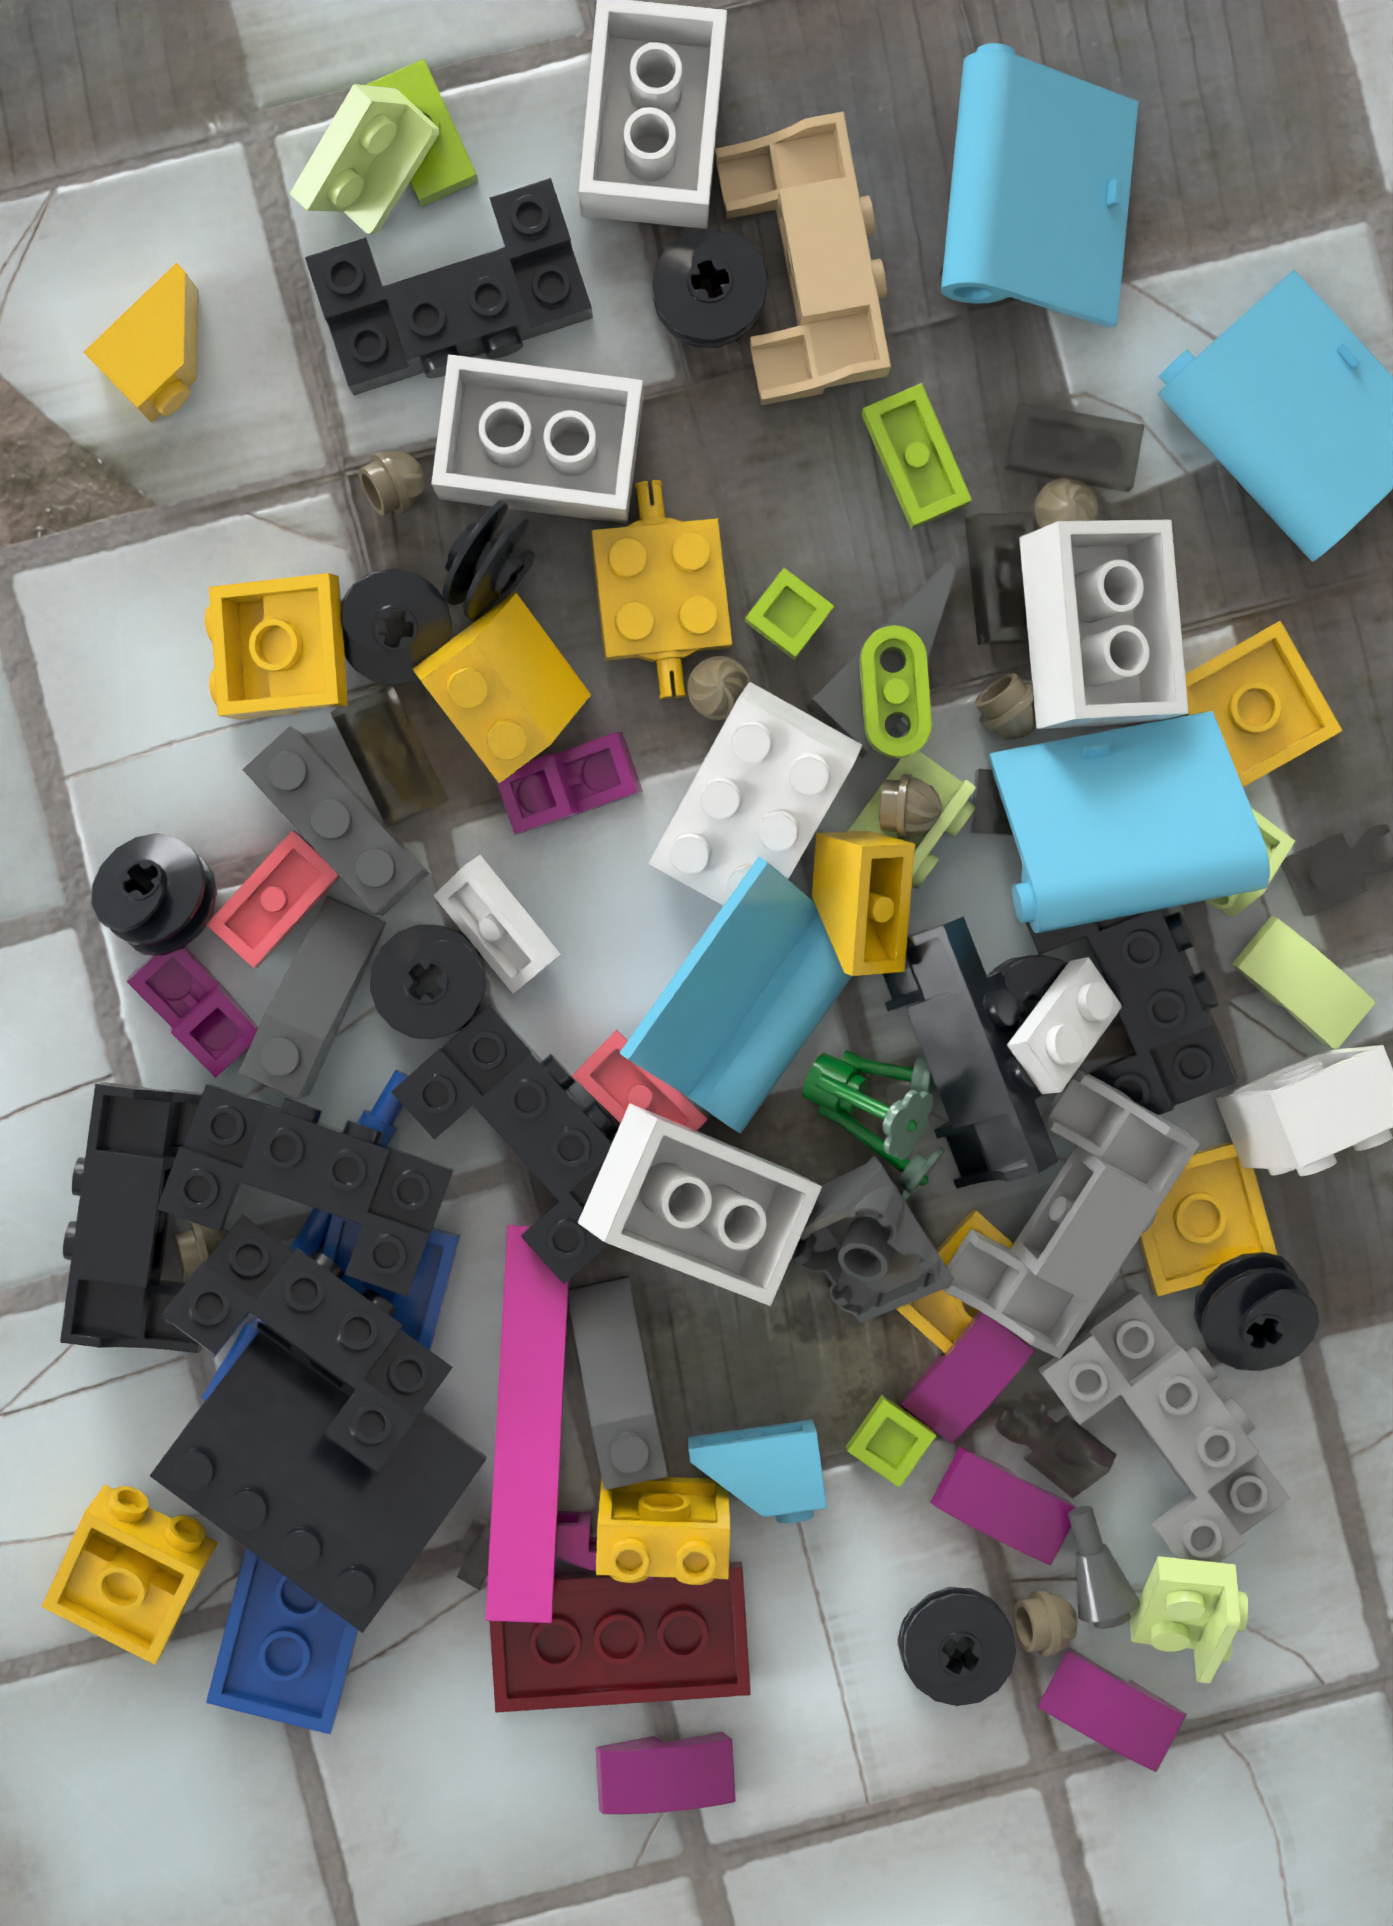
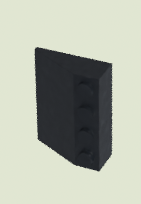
M259 1332L189 1421L150 1474V1477L363 1633L486 1461L487 1456L422 1410L376 1475L368 1470L369 1467L333 1441L329 1442L322 1437L350 1397Z

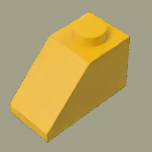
M176 262L83 352L151 423L160 414L166 417L178 410L191 393L188 387L197 379V287L183 268Z
M869 830L816 833L812 899L845 974L860 976L905 972L915 853L914 843Z

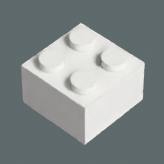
M1383 1045L1323 1050L1215 1097L1242 1167L1268 1169L1270 1175H1279L1297 1169L1299 1176L1314 1174L1335 1165L1337 1160L1334 1154L1353 1145L1355 1151H1362L1381 1145L1393 1138L1390 1129L1393 1128V1068Z

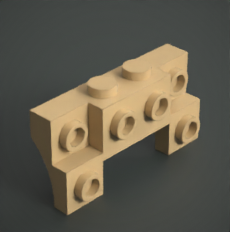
M844 112L805 118L773 134L735 145L715 148V162L726 219L776 210L796 315V327L750 337L749 344L761 405L821 395L827 387L887 377L891 364L879 305V299L887 297L886 277L882 260L880 258L871 260L867 236L875 235L874 212L870 196L859 197Z

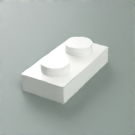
M481 855L464 865L433 895L512 994L530 982L561 955Z
M1089 957L1071 960L1007 1046L1042 1095L1062 1092L1122 1008V1005Z

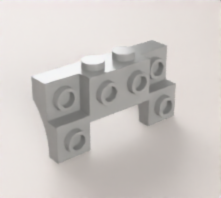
M1079 1068L1062 1092L1057 1093L1042 1117L1045 1126L1049 1130L1077 1145L1011 1249L971 1229L947 1266L954 1280L948 1287L943 1289L947 1294L991 1317L1030 1345L1059 1359L1067 1350L1106 1288L1118 1277L1122 1263L1141 1234L1152 1225L1156 1211L1200 1145L1184 1129L1140 1106L1123 1092Z
M1132 1288L1105 1308L1070 1343L1061 1359L1053 1357L1038 1369L1079 1425L1119 1397L1183 1485L1189 1490L1178 1503L1151 1523L1176 1558L1221 1562L1246 1543L1241 1535L1291 1499L1258 1455L1259 1451L1247 1435L1255 1429L1251 1420L1232 1397L1223 1403L1209 1383L1218 1378L1210 1364L1194 1346L1185 1352L1175 1342L1142 1295Z

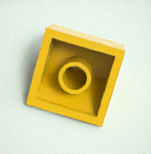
M513 592L413 668L420 681L498 783H501L550 746L591 696L588 689L516 592Z

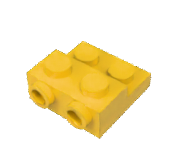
M331 573L209 587L210 605L205 610L204 621L207 635L213 644L214 669L209 677V690L211 698L217 706L218 716L243 720L298 714V711L348 706L339 576Z
M664 1477L604 1490L601 1478L597 1524L596 1575H610L612 1579L624 1583L641 1582L648 1577H675L678 1581L689 1585H703L712 1582L714 1579H728L730 1552L728 1490L712 1478Z
M104 1484L85 1510L41 1607L156 1665L219 1542L207 1537L203 1524L193 1517L179 1515L170 1518L148 1507V1498L140 1490L130 1486H120L113 1489Z

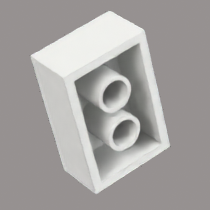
M597 0L578 191L581 217L707 229L727 10L633 0Z
M448 354L431 483L438 499L493 506L499 500H503L508 504V509L627 524L644 400L643 380Z
M1171 520L1057 521L1019 537L1036 729L1146 724L1188 714Z
M749 682L738 697L648 864L723 906L758 857L767 861L789 879L853 767L862 744Z
M629 1103L578 1224L605 1243L771 1306L822 1186L790 1169Z

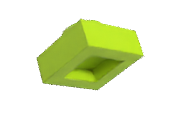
M783 568L745 617L744 622L795 660L835 606L786 568Z
M881 1395L846 1445L847 1452L900 1488L935 1439L936 1434L922 1422Z

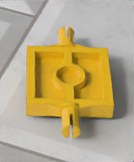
M652 480L650 483L652 506L650 505L648 481H642L635 484L640 520L627 527L592 530L590 534L604 661L639 658L649 662H656L660 690L659 699H670L672 697L670 674L673 697L675 699L686 696L681 659H685L698 651L728 649L732 646L718 518L684 522L665 518L662 481Z

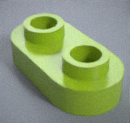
M897 625L886 626L875 631L867 639L860 653L859 664L864 730L869 744L876 752L888 758L900 759L911 756L921 749L931 733L932 717L927 652L920 637L912 630ZM888 650L898 652L903 658L902 670L896 673L884 670L880 663L881 654ZM891 715L904 717L908 723L907 734L901 738L890 736L885 729L887 717Z

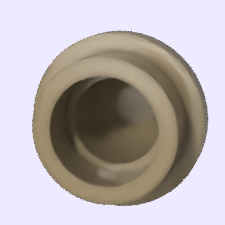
M380 451L371 456L370 464L359 469V479L364 493L379 515L383 516L393 510L398 514L408 511L417 497L423 492V468L413 457L403 451Z
M1059 478L1051 481L1042 488L1034 503V519L1039 529L1057 521H1096L1098 515V504L1092 490L1083 482L1073 478Z
M724 656L710 657L700 662L691 672L687 687L688 697L694 709L702 716L711 720H726L738 697L750 682V678L744 667L737 661Z
M1015 673L1008 674L993 682L975 701L976 707L981 712L979 721L984 729L1000 735L1005 740L1026 737L1036 727L1033 685L1031 683H1023Z
M903 774L900 780L885 779L880 797L879 818L881 831L897 832L899 839H908L909 837L929 831L942 812V804L934 787L921 779L913 777L912 774Z
M190 1222L189 1230L174 1233L175 1249L185 1283L202 1262H206L229 1232L227 1229L223 1228V1230L217 1231Z
M1043 1590L1034 1591L1029 1595L1028 1599L1017 1601L1013 1610L1015 1634L1021 1648L1027 1653L1038 1651L1044 1657L1054 1656L1059 1651L1065 1649L1070 1644V1640L1076 1637L1078 1624L1076 1611L1070 1602L1066 1601L1061 1595L1047 1593Z

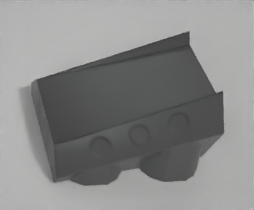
M875 1155L867 1164L820 1185L822 1188L792 1258L805 1270L815 1273L825 1272L832 1282L829 1290L831 1299L843 1311L855 1315L860 1324L948 1287L954 1280Z

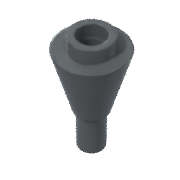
M1091 1506L1074 1508L1068 1512V1517L1078 1548L1076 1552L1078 1618L1085 1622H1093L1094 1626L1100 1629L1117 1627L1126 1623L1131 1618L1130 1612L1138 1607L1140 1600L1106 1544H1103L1093 1508Z

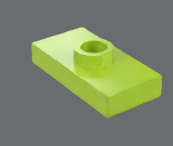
M424 58L366 84L368 86L398 89L439 129L438 137L410 181L421 207L479 182L477 173Z

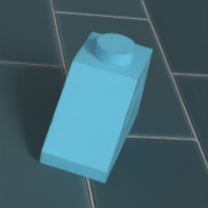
M813 1419L688 1437L690 1462L762 1517L776 1516V1521L779 1523H797L813 1518V1510L827 1508L817 1431Z

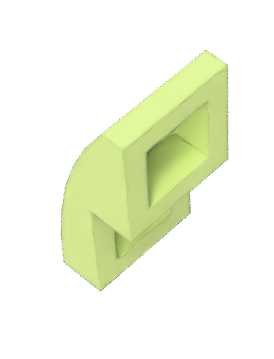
M1271 916L1231 964L1269 1001L1286 1009L1320 1043L1333 1050L1338 1049L1376 1003L1326 956L1274 916Z

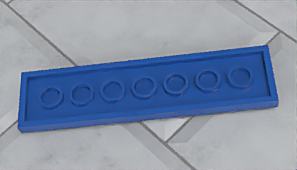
M332 1214L322 1254L333 1260L346 1273L362 1224ZM437 1228L432 1229L408 1296L345 1274L341 1280L360 1294L365 1289H370L384 1297L396 1308L397 1313L393 1318L403 1324L401 1330L431 1351L461 1235ZM246 1548L206 1703L331 1734L359 1630Z

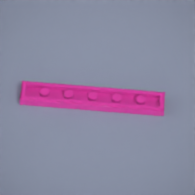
M507 1225L485 1621L552 1623L569 1280L563 1284L521 1237L522 1233L530 1226Z

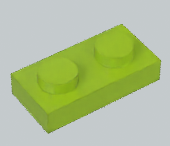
M922 383L863 408L861 415L911 530L964 508L971 503V496Z

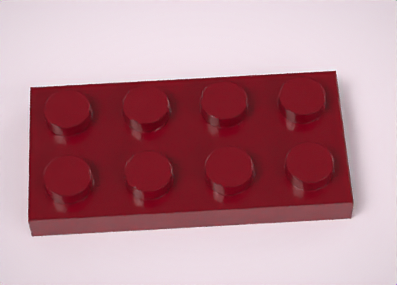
M742 1561L729 1562L728 1579H714L712 1582L703 1585L685 1584L678 1581L675 1577H653V1580L624 1583L612 1579L610 1575H596L595 1571L555 1574L552 1623L489 1621L495 1713L751 1695Z

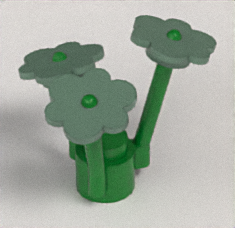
M848 1050L843 1053L840 1059L825 1052L817 1057L806 1077L802 1091L803 1098L820 1105L818 1109L819 1115L838 1123L902 1172L896 1183L905 1190L901 1195L905 1202L909 1200L919 1185L924 1186L928 1183L929 1178L927 1175L945 1151L939 1147L929 1159H926L920 1153L912 1161L907 1159L912 1153L917 1139L922 1138L928 1129L929 1119L927 1117L933 1106L932 1092L936 1084L925 1058L917 1057L914 1068L865 1059ZM862 1072L911 1082L910 1091L903 1100H898L889 1107L865 1095L868 1079L860 1076ZM857 1108H860L884 1120L883 1132L887 1135L886 1140L883 1141L847 1112L852 1114Z

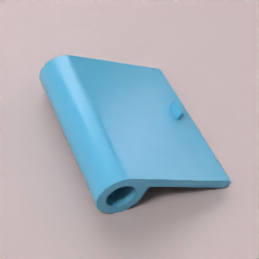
M999 43L984 44L978 47L976 53L968 55L963 61L941 293L955 301L976 304L991 303L1012 297L1108 328L1116 326L1118 322L1139 101L1015 55L1016 51L1008 45Z
M1294 269L1196 358L1187 349L1158 376L1166 384L1158 393V396L1311 562L1317 560L1343 538L1393 489V376Z
M1213 711L989 753V763L1023 863L1021 883L1015 884L1012 887L1014 909L1020 923L1029 922L1034 933L1266 889L1269 884L1270 866L1266 845Z
M758 857L622 1048L620 1054L688 1096L706 1111L741 1134L852 977L844 973L814 901L771 864Z

